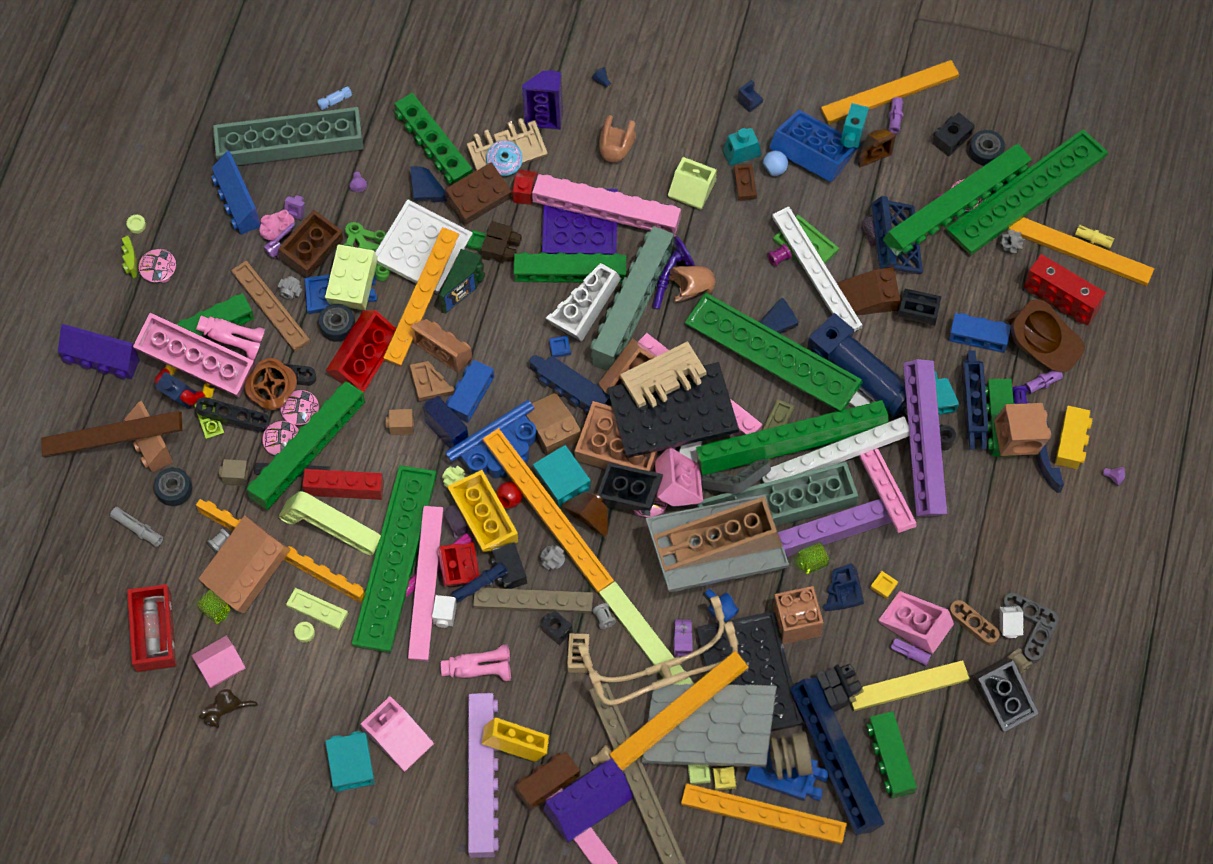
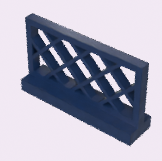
M881 196L871 203L879 268L894 267V270L922 274L923 266L920 245H917V243L913 245L914 251L907 253L909 255L907 259L902 254L897 256L902 262V265H897L896 255L883 241L886 234L892 229L891 222L895 227L900 224L895 219L897 215L903 221L907 219L902 212L903 209L909 210V217L915 214L914 205L888 201V197ZM889 207L896 212L894 216L890 213ZM910 259L916 263V268L908 262Z

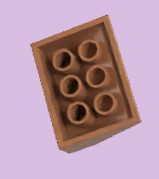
M593 401L575 449V459L578 462L606 469L608 463H614L652 472L658 451L626 458L612 406Z
M244 516L201 574L199 580L235 610L245 613L291 549L250 518Z

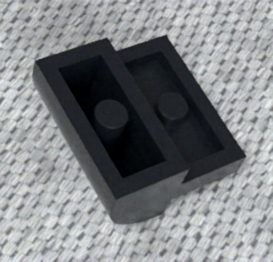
M905 288L898 318L935 326L942 296Z

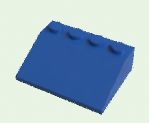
M798 110L775 131L769 148L782 152L793 163H797L808 171L821 176L824 180L832 182L839 176L859 147H845L841 143V132Z

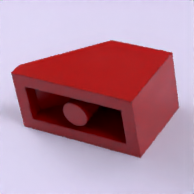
M518 171L513 187L514 203L532 205V192L536 183L537 172Z

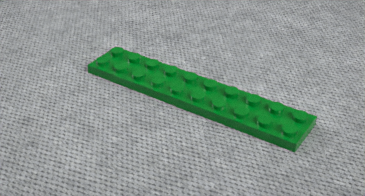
M1082 129L948 226L946 232L966 252L973 255L1107 157L1108 151Z
M706 292L685 322L686 326L837 411L842 412L845 410L863 383L862 379Z
M399 465L352 641L353 647L387 653L392 652L420 544L423 508L430 505L437 471Z

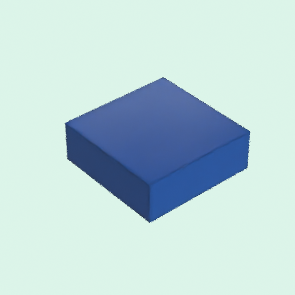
M568 336L549 339L552 357L571 355Z

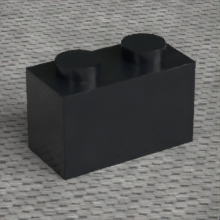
M515 542L492 549L493 556L490 557L492 566L494 567L502 562L508 573L497 578L499 586L503 585L504 589H513L527 584V576Z

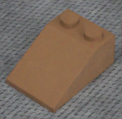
M553 393L532 403L535 409L525 416L535 424L536 437L546 455L551 454L564 445L568 447L579 441L581 430L557 394Z

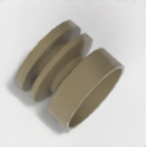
M806 732L792 734V743L787 744L784 735L781 736L782 745H777L776 737H771L770 755L778 780L783 779L782 770L784 769L787 770L788 778L792 777V768H796L799 776L813 774Z

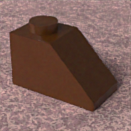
M881 129L879 131L874 130L867 135L859 156V168L891 156L896 137L895 134L886 129Z
M583 492L562 505L574 518L590 526L589 528L595 533L604 537L608 534L607 506L602 503L603 498L598 494Z

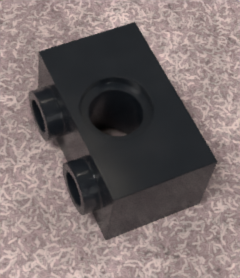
M958 112L954 117L950 116L942 128L939 127L934 132L933 145L950 157L973 135L975 125Z

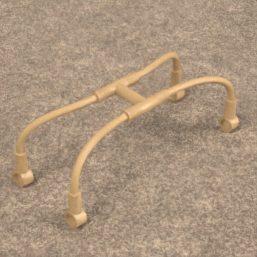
M719 597L710 598L716 618L719 621V630L708 644L683 657L678 656L648 667L644 671L621 677L601 676L597 673V670L594 671L592 668L593 664L586 643L579 645L578 648L585 668L589 671L595 693L599 696L600 700L607 705H617L653 689L657 690L688 679L689 676L714 669L721 662L672 675L669 668L682 664L683 661L691 659L711 648L722 636L724 628L730 646L733 648L732 653L734 651L738 652V641L732 622L724 624V614ZM662 671L664 679L616 700H608L603 695L604 691L601 681H627L645 675L649 676Z

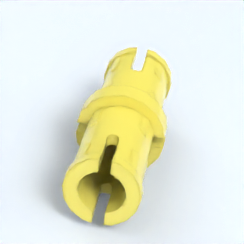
M1079 225L1075 236L1091 241V244L1096 243L1108 249L1111 248L1114 238L1099 233V230L1094 231Z

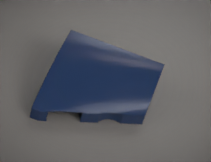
M410 166L414 201L433 199V203L447 201L444 197V188L429 169Z
M784 298L779 299L759 321L779 334L799 324Z
M851 563L833 569L832 583L828 588L829 597L827 604H824V610H842L865 604L857 568Z

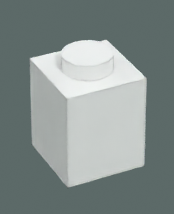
M436 595L432 615L433 624L441 628L453 626L457 605L455 597Z
M1020 606L1000 607V631L1007 638H1016L1017 635H1023V611Z

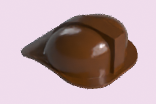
M1034 299L1029 301L1021 311L1012 313L1006 320L1011 325L1010 334L1016 346L1052 371H1069L1085 351L1082 339L1043 300Z

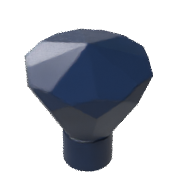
M603 67L595 71L592 79L602 83L605 88L608 87L611 82L607 78L606 68Z

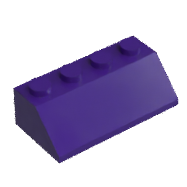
M554 70L542 71L522 85L525 126L528 127L527 124L529 122L535 121L538 128L561 130L563 117L561 72Z
M65 324L61 326L58 353L61 360L67 364L74 363L84 369L92 368L102 374L110 373L120 379L128 378L132 380L140 361L133 343Z
M611 758L545 803L544 812L569 843L634 797L624 773Z

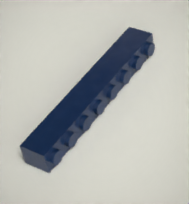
M805 678L790 688L854 832L856 835L871 833L885 823L837 717L828 702L819 679Z

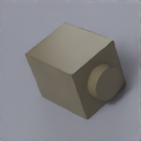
M224 459L223 466L219 468V477L222 478L225 485L247 486L249 465L245 460Z

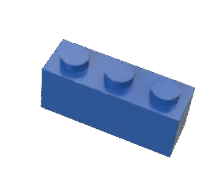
M955 313L949 341L1005 353L1011 325L1002 321L994 322L983 317L976 318L964 313Z
M473 360L471 365H467L462 381L459 380L457 382L455 393L453 396H449L446 402L448 414L469 423L495 377L494 369L476 360Z

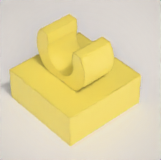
M734 767L713 769L715 791L736 789Z

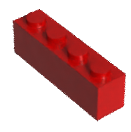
M305 469L303 490L311 496L382 500L384 488L382 473Z

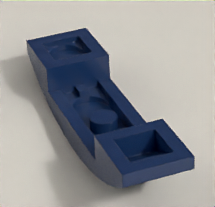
M1044 445L1041 451L1035 454L1037 463L1047 483L1056 493H1060L1064 486L1060 468H1051L1046 445Z

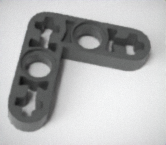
M757 460L735 476L721 473L701 475L702 488L733 494L741 493L771 471L769 460Z
M1009 593L1003 600V607L1021 606V603H1023V619L1036 625L1023 655L1028 661L1037 663L1041 659L1058 623V615L1053 610L1019 594ZM1012 599H1014V600H1015V604H1014L1013 606H1010V605H1009V604H1010L1009 601H1011ZM1033 607L1036 614L1029 616L1026 614L1025 609ZM1042 612V615L1038 620L1037 617L1039 616V613ZM1048 616L1052 617V622H1050L1049 624L1046 623L1045 619L1048 618ZM1038 632L1044 633L1046 640H1037L1035 634ZM1034 645L1038 646L1035 653L1036 655H1034V657H1031L1030 652L1032 651Z

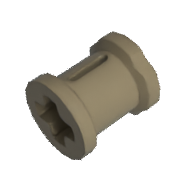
M1020 648L1007 657L1014 660L1020 675L1033 665L1031 661L1025 658Z

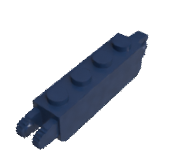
M970 350L967 353V361H963L961 369L966 439H968L970 450H974V439H980L981 449L986 450L988 416L983 361L976 360V350Z
M532 355L530 358V368L537 374L538 382L544 387L548 386L553 389V392L559 397H565L572 406L581 408L587 416L593 401L612 406L609 403V395L603 389L557 358L548 357L544 360L537 355Z

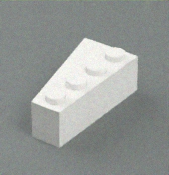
M600 263L583 280L584 282L578 288H575L571 295L564 302L562 301L557 306L558 308L552 314L550 313L546 319L551 325L582 342L621 280L620 276L616 271Z

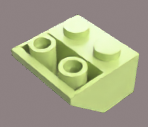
M683 157L675 171L668 197L702 210L716 182L717 170Z

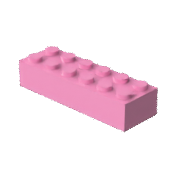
M149 313L133 346L135 350L238 398H240L246 380L256 365L253 360L152 313Z

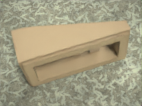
M569 633L568 673H588L584 663H572V660L583 661L581 656H573V653L580 654L579 649H573V647L585 644L575 643L573 639H585L589 651V634Z

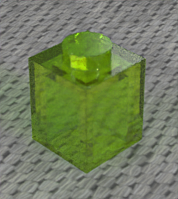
M819 542L799 551L797 562L800 569H804L808 575L828 566L829 557L822 543Z
M211 590L196 604L199 611L215 624L224 621L229 615L230 608L228 604Z

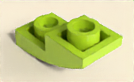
M127 235L121 238L124 244L121 248L125 254L122 256L125 262L122 266L126 274L130 273L134 279L137 277L138 272L137 258L131 240Z
M198 415L206 439L224 433L220 421Z

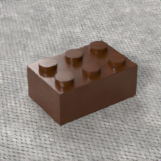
M490 162L446 188L444 197L465 226L509 200L512 191L494 164Z
M313 210L278 248L279 258L302 276L309 278L343 241V231Z

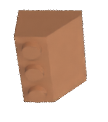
M425 319L411 326L414 344L455 372L459 373L472 358L471 347L466 342L457 340L451 332L442 330L436 322H430Z
M632 338L601 379L599 385L608 394V387L624 384L620 374L657 357V355Z
M140 401L124 420H134L149 417L150 415L143 402ZM160 435L132 442L137 453L141 451L143 455L140 458L145 468L149 467L152 473L173 463Z

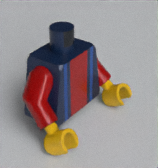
M167 364L154 378L156 389L187 409L196 404L200 398H212L215 387L209 388L210 384H204L203 390L196 392L172 375L175 374L177 369Z

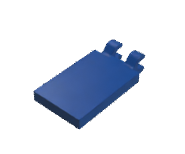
M331 274L305 278L307 311L309 314L321 313L325 307L331 305L325 298ZM373 277V281H372V285H371V286L376 285V284H375V277ZM370 289L368 302H376L377 294L375 289Z
M770 745L768 746L766 767H750L746 778L747 782L804 801L806 795L820 801L823 790L813 787L815 779L817 778L827 783L829 777L827 770L818 768V761L811 759L813 774L799 776L796 768H792V777L788 778L787 770L784 769L782 770L783 779L778 780L772 766Z

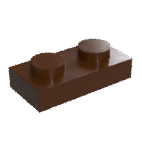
M734 165L738 200L757 199L753 165Z

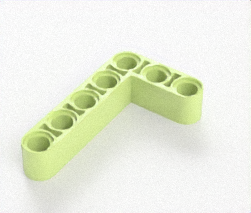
M298 492L287 499L279 515L282 521L291 525L304 519L368 555L374 554L381 537L377 532L305 492Z

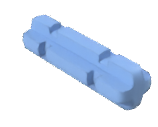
M342 88V91L338 90L326 96V99H319L317 102L320 109L328 108V105L332 106L342 101L344 97L345 99L351 97L350 88Z

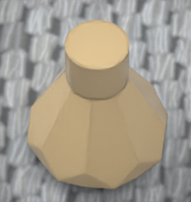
M607 745L603 747L598 755L591 757L594 765L605 763L612 758L610 756L612 751Z

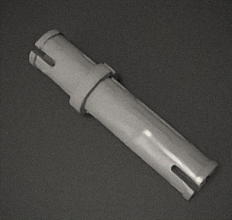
M115 507L111 511V518L135 532L140 539L147 540L155 547L162 543L163 536L154 532L149 525H144L119 507Z

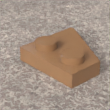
M429 361L410 365L419 401L454 394L452 385H448L444 377L435 371L434 366Z

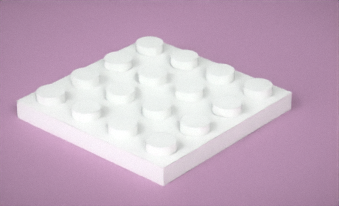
M407 200L375 252L378 257L377 264L417 284L441 228L444 227L459 233L457 243L434 292L438 295L447 280L460 249H465L473 233Z

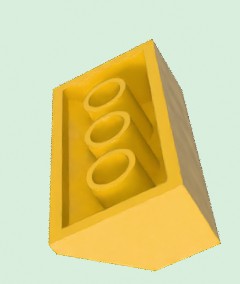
M483 470L447 486L483 552L492 551L494 548L513 542L515 544L518 543V533Z

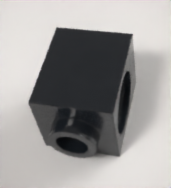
M555 610L551 614H546L541 621L542 631L559 646L569 636V633L573 632L572 624ZM559 624L561 627L559 629H552L551 625Z

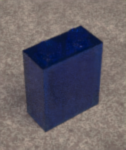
M439 396L429 399L424 404L423 410L426 424L449 449L469 437L467 426Z

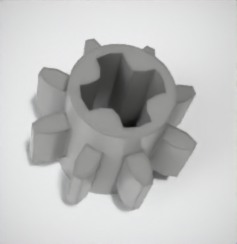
M1008 230V234H1002L1003 238L1000 244L1005 247L1004 251L1017 253V249H1023L1022 245L1025 239L1020 236L1021 232Z
M291 276L284 280L281 279L278 285L280 295L289 300H292L295 296L299 297L302 291L299 285L300 281Z
M547 546L541 553L542 565L548 570L550 568H560L565 561V557L562 554L564 550L559 546Z

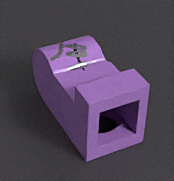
M675 619L674 657H683L692 653L691 619Z

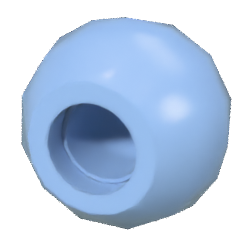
M771 151L764 156L763 165L771 176H779L786 171L788 159L780 151Z

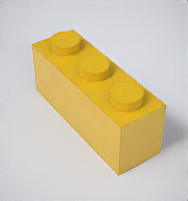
M1067 406L1055 465L1078 470L1080 463H1084L1086 452H1083V448L1087 446L1089 435H1086L1087 429L1091 428L1093 419L1089 418L1090 410Z
M496 717L484 725L483 745L534 762L547 754L549 735Z

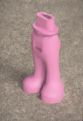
M201 316L196 330L204 332L203 335L208 333L210 338L218 342L243 349L247 353V358L253 361L265 331L264 328L250 329L211 316L210 318ZM232 334H237V335L243 336V337L248 338V339H250V340H252V341L245 340V339H242V338H239V337H235V336H233Z
M504 644L498 649L489 652L461 654L454 658L450 657L449 660L441 661L442 676L451 675V678H454V674L455 677L459 678L496 674L503 681H511L509 646ZM501 661L499 663L478 665L482 662Z

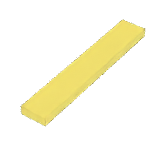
M962 660L864 686V692L856 696L857 701L851 704L853 711L963 683L969 681V676Z

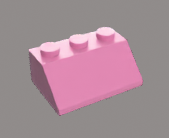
M673 448L666 449L655 461L656 473L663 474L657 492L658 498L671 506L701 503L703 495L699 464Z

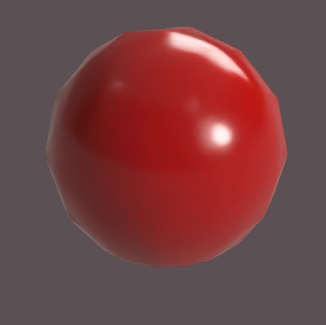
M513 482L501 484L496 492L502 506L507 509L518 506L523 497V494Z

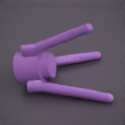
M292 223L274 240L264 246V249L271 258L276 256L279 259L278 248L281 246L279 240L295 226V223Z

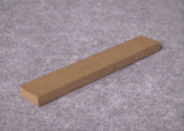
M247 260L231 270L235 278L294 352L310 343L307 335Z

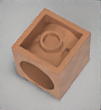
M1043 403L1006 404L994 420L1001 456L1038 454L1051 437V431L1047 427L1046 422L1047 412L1044 410Z
M813 586L774 594L772 609L775 612L783 644L821 636L823 619Z

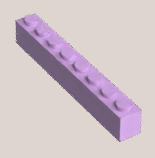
M493 693L469 694L470 858L495 857V851L499 850L498 838H495V830H498V818H495V810H498V798L494 796V790H498V778H494V771H498V758H494V751H498V749L482 744L484 725L494 718V712H498V700H494Z

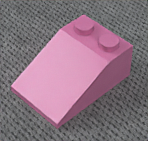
M899 591L878 620L880 624L912 645H916L915 647L932 654L954 625L948 609Z

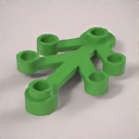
M351 222L345 228L348 239L344 246L353 247L356 240L359 243L358 248L377 251L380 245L368 242L364 237L381 243L386 234L382 230L376 232L365 230L361 224ZM376 264L374 277L379 281L387 280L390 270Z

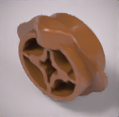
M267 358L260 361L246 380L245 390L248 397L257 402L261 407L268 410H276L282 407L294 392L297 385V377L294 371L281 361ZM271 368L279 370L283 374L284 379H276ZM266 370L264 380L257 384L258 377ZM270 380L275 382L272 388L267 385V383H270ZM285 384L283 393L276 397L278 395V388ZM258 389H266L271 400L264 398Z

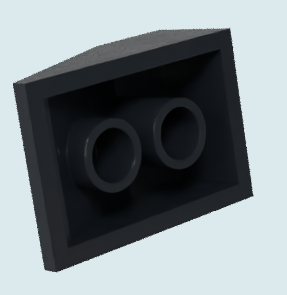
M608 463L597 494L603 498L602 503L607 508L615 510H651L663 474Z
M1004 658L971 676L979 694L1002 732H1006L1039 714L1014 660Z

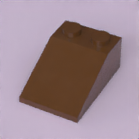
M894 267L875 269L837 282L856 315L898 311L900 296Z

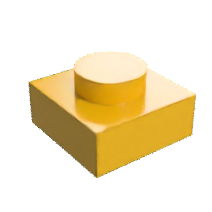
M881 571L870 589L887 599L898 585V581Z

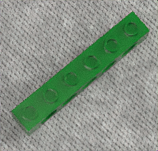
M413 93L394 103L396 118L399 121H403L406 131L414 135L417 145L424 148L425 155L429 159L432 158L436 169L439 172L442 171L449 185H453L473 173L472 167Z

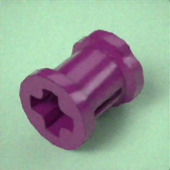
M782 244L777 250L767 253V257L774 267L778 266L779 262L785 259L789 260L792 257L790 250L785 244Z

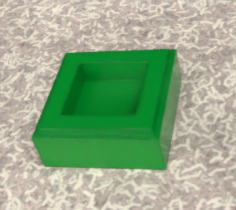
M472 230L473 234L466 247L467 249L481 252L487 234Z

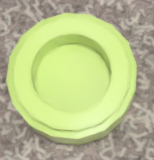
M133 215L128 218L127 227L131 233L138 234L145 230L146 223L142 216Z
M301 622L295 627L294 633L300 642H309L313 639L315 630L309 622Z

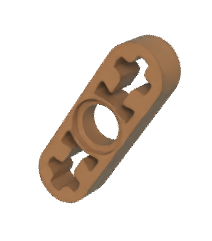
M957 600L952 603L949 613L956 622L983 644L992 646L997 643L1000 634L995 626L965 602ZM961 607L963 609L962 613H955L956 608L959 609ZM977 619L980 622V626L976 628L971 627L969 620ZM983 625H984V626H985L984 631L982 630V632L979 633V631H981V629H982V627H983ZM992 632L994 634L993 638L987 639V633L990 634Z

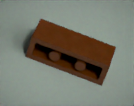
M566 751L562 754L554 755L550 760L551 762L545 766L544 764L538 766L529 777L524 776L517 782L516 792L530 811L580 777V769Z

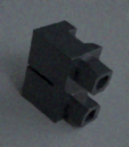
M837 664L826 672L823 670L816 673L828 702L835 712L857 701L855 697L864 692L859 680L851 684L847 680L856 675L851 664L842 667Z

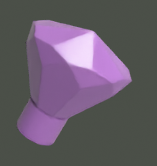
M355 172L353 174L354 178L350 182V189L354 192H362L367 188V182L361 177L360 172Z
M1105 468L1103 475L1110 477L1119 486L1125 478V468Z

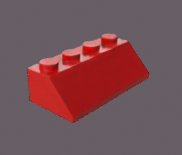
M363 310L325 371L338 382L343 384L346 381L364 393L383 363L384 356L397 328L378 311Z

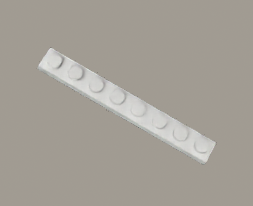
M789 206L774 213L772 218L832 315L836 313L854 328V332L861 329L862 323Z
M901 417L773 466L771 471L762 477L763 482L767 483L835 465L862 453L910 436L909 425L905 417Z

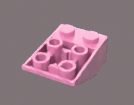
M391 696L361 723L363 732H366V735L404 772L434 744Z

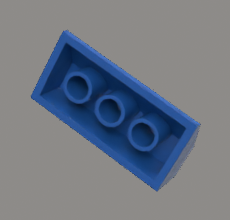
M230 150L226 151L212 167L214 175L211 178L214 185H218L220 188L217 191L221 200L225 199L227 203L224 204L227 214H231L233 217L230 220L234 229L238 228L240 235L259 228L261 224L256 207Z

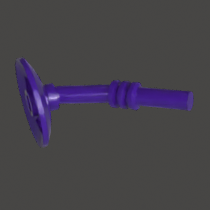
M677 235L674 236L676 251L673 252L663 273L658 277L660 280L657 281L659 284L656 285L658 289L653 304L654 309L660 310L664 291L667 289L670 270L675 266L676 262L682 260L688 266H695L688 250Z

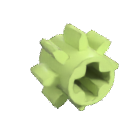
M458 465L456 468L451 466L447 468L442 476L444 486L447 487L465 478V471Z

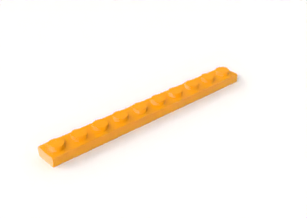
M498 428L484 437V444L595 591L599 593L614 582L613 578L501 430Z
M200 499L196 504L199 513L231 531H234L242 520L233 518V515L227 510L221 511L217 509V506L211 501L205 502ZM288 546L291 550L284 558V561L360 604L363 603L365 593L360 585L347 582L344 576L331 573L328 567L322 564L320 566L315 564L313 559L306 555L303 557L297 554L298 552L294 548Z

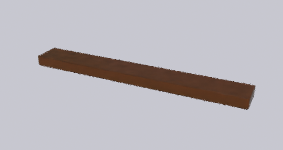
M174 411L42 437V456H56L183 431L182 412Z

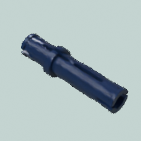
M500 562L493 568L482 571L481 575L453 591L452 596L457 599L456 602H461L482 587L493 584L494 580L508 573L506 566Z

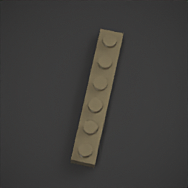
M481 588L474 593L473 606L474 609L553 612L555 610L562 613L592 614L593 593Z

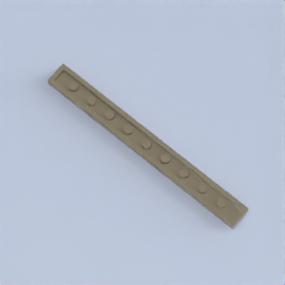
M608 683L603 684L604 697L608 700H615ZM593 688L589 690V694L612 748L615 750L631 736L618 706L603 703ZM639 757L625 768L623 773L662 864H686Z

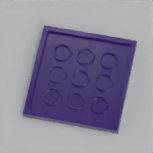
M605 189L614 193L618 192V189ZM544 205L542 253L615 254L617 253V222Z

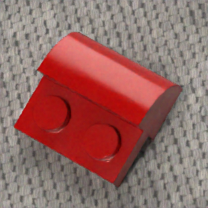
M474 542L438 547L444 587L466 584L479 576Z

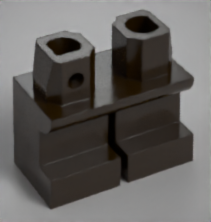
M491 221L481 248L482 259L488 261L490 258L496 259L502 264L504 260L514 261L515 254L517 253L516 249L509 247L510 244L520 246L522 235L513 232L512 226Z

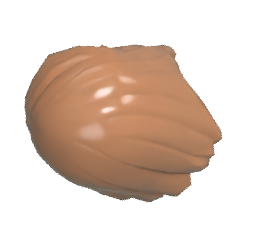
M609 115L604 122L600 134V153L606 161L615 163L621 161L628 154L636 139L635 122L630 120L628 129L625 132V130L611 126L613 116Z
M703 266L671 268L669 279L675 281L680 287L679 296L674 297V302L694 298L705 292L710 295L714 291L716 281L710 269Z

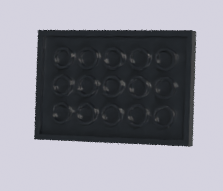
M719 362L703 365L706 375L700 378L701 384L699 385L694 383L690 374L685 376L691 386L689 390H685L680 380H677L680 388L666 394L668 400L665 402L659 398L656 391L652 392L657 403L655 407H652L644 396L646 405L638 408L624 384L607 388L626 458L739 432V426Z
M771 611L724 621V624L732 622L738 641L737 653L749 666L728 685L776 686L770 732L803 725L800 709L790 689L793 686L775 612ZM719 622L697 627L701 648L716 636L719 630ZM725 628L720 639L711 648L702 653L705 666L719 663L732 654L733 648L730 646Z

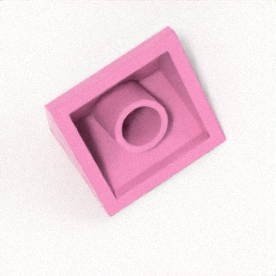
M227 635L191 655L210 688L246 669Z

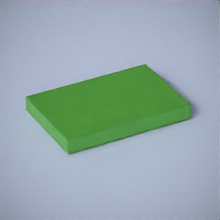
M797 215L796 219L822 261L826 264L839 251V247L801 216ZM780 231L773 237V241L778 246L785 244L790 250L792 257L799 262Z

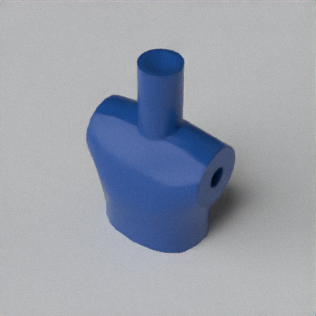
M711 589L705 592L709 599L717 596ZM724 593L719 599L722 605L724 621H728L739 612V609L728 593ZM711 604L707 609L713 617H716Z

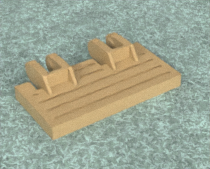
M520 118L518 119V125L521 129V134L517 135L512 122L507 123L509 130L494 134L493 136L495 143L507 140L516 144L522 152V164L547 156L548 154L535 121L527 124L529 131H527L523 119ZM488 130L484 131L488 145L482 146L480 136L477 133L473 134L475 142L467 143V148L476 171L487 165V152L494 144ZM507 154L501 155L503 159L508 158Z
M687 341L620 374V378L638 408L646 405L644 396L650 405L655 407L657 403L652 392L656 391L659 398L665 402L668 400L666 394L680 388L677 380H680L685 390H689L691 386L685 376L690 374L694 383L699 385L701 384L700 378L706 375V370Z

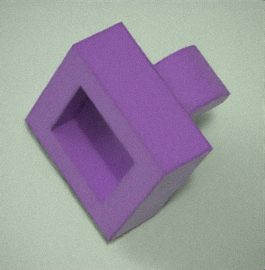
M296 195L295 198L288 196L285 200V210L294 218L301 220L304 217V197Z

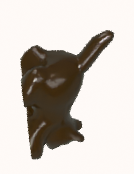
M221 689L215 696V703L209 704L199 715V718L204 719L205 725L219 728L221 716L238 708L257 706L258 703L252 700L241 702L230 689Z

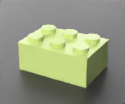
M344 245L337 246L325 296L329 304H342L348 308L366 310L378 260L374 250Z

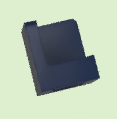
M753 80L746 83L738 91V102L749 113L763 103V98L754 90Z

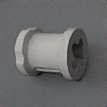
M220 529V533L207 541L216 553H218L230 536L224 529Z
M607 603L600 604L592 610L600 622V629L609 628L616 623L615 618L611 616L610 606Z

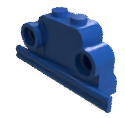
M526 400L447 450L445 454L451 462L459 458L471 474L483 470L484 474L488 472L495 479L508 476L484 444L483 438L499 428L526 464L530 456L529 446L536 440V426L525 415L535 409L529 400Z

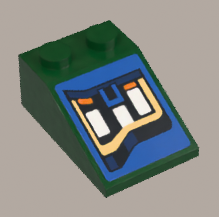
M460 249L439 295L442 313L446 314L476 290L479 282H483L485 272H483L484 263H482V255Z

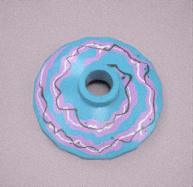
M507 140L494 143L488 149L486 156L487 164L492 162L501 176H508L517 172L523 160L519 147ZM507 154L508 158L503 159L501 155Z

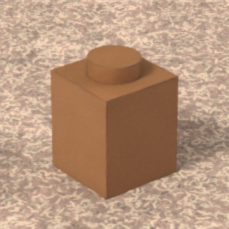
M412 409L389 410V417H386V428L390 429L391 435L414 434V415Z

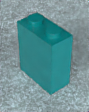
M566 445L533 464V472L558 507L581 493L588 492L591 488V480Z
M356 731L351 733L350 736L342 737L341 735L331 737L330 740H326L335 792L375 785L366 732Z

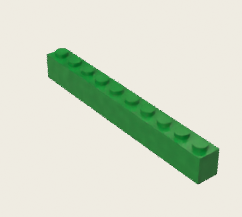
M1017 143L891 229L883 241L896 256L902 253L907 254L913 249V245L916 243L920 245L927 239L926 236L929 234L933 236L940 230L939 227L942 225L946 227L953 221L952 218L955 216L959 218L966 212L965 209H972L979 203L980 199L984 201L991 195L993 190L997 192L1004 186L1003 183L1006 181L1009 183L1016 178V174L1026 171L1032 159Z
M883 400L845 409L842 412L837 411L697 446V461L702 476L750 464L760 459H770L844 440L888 423V413Z

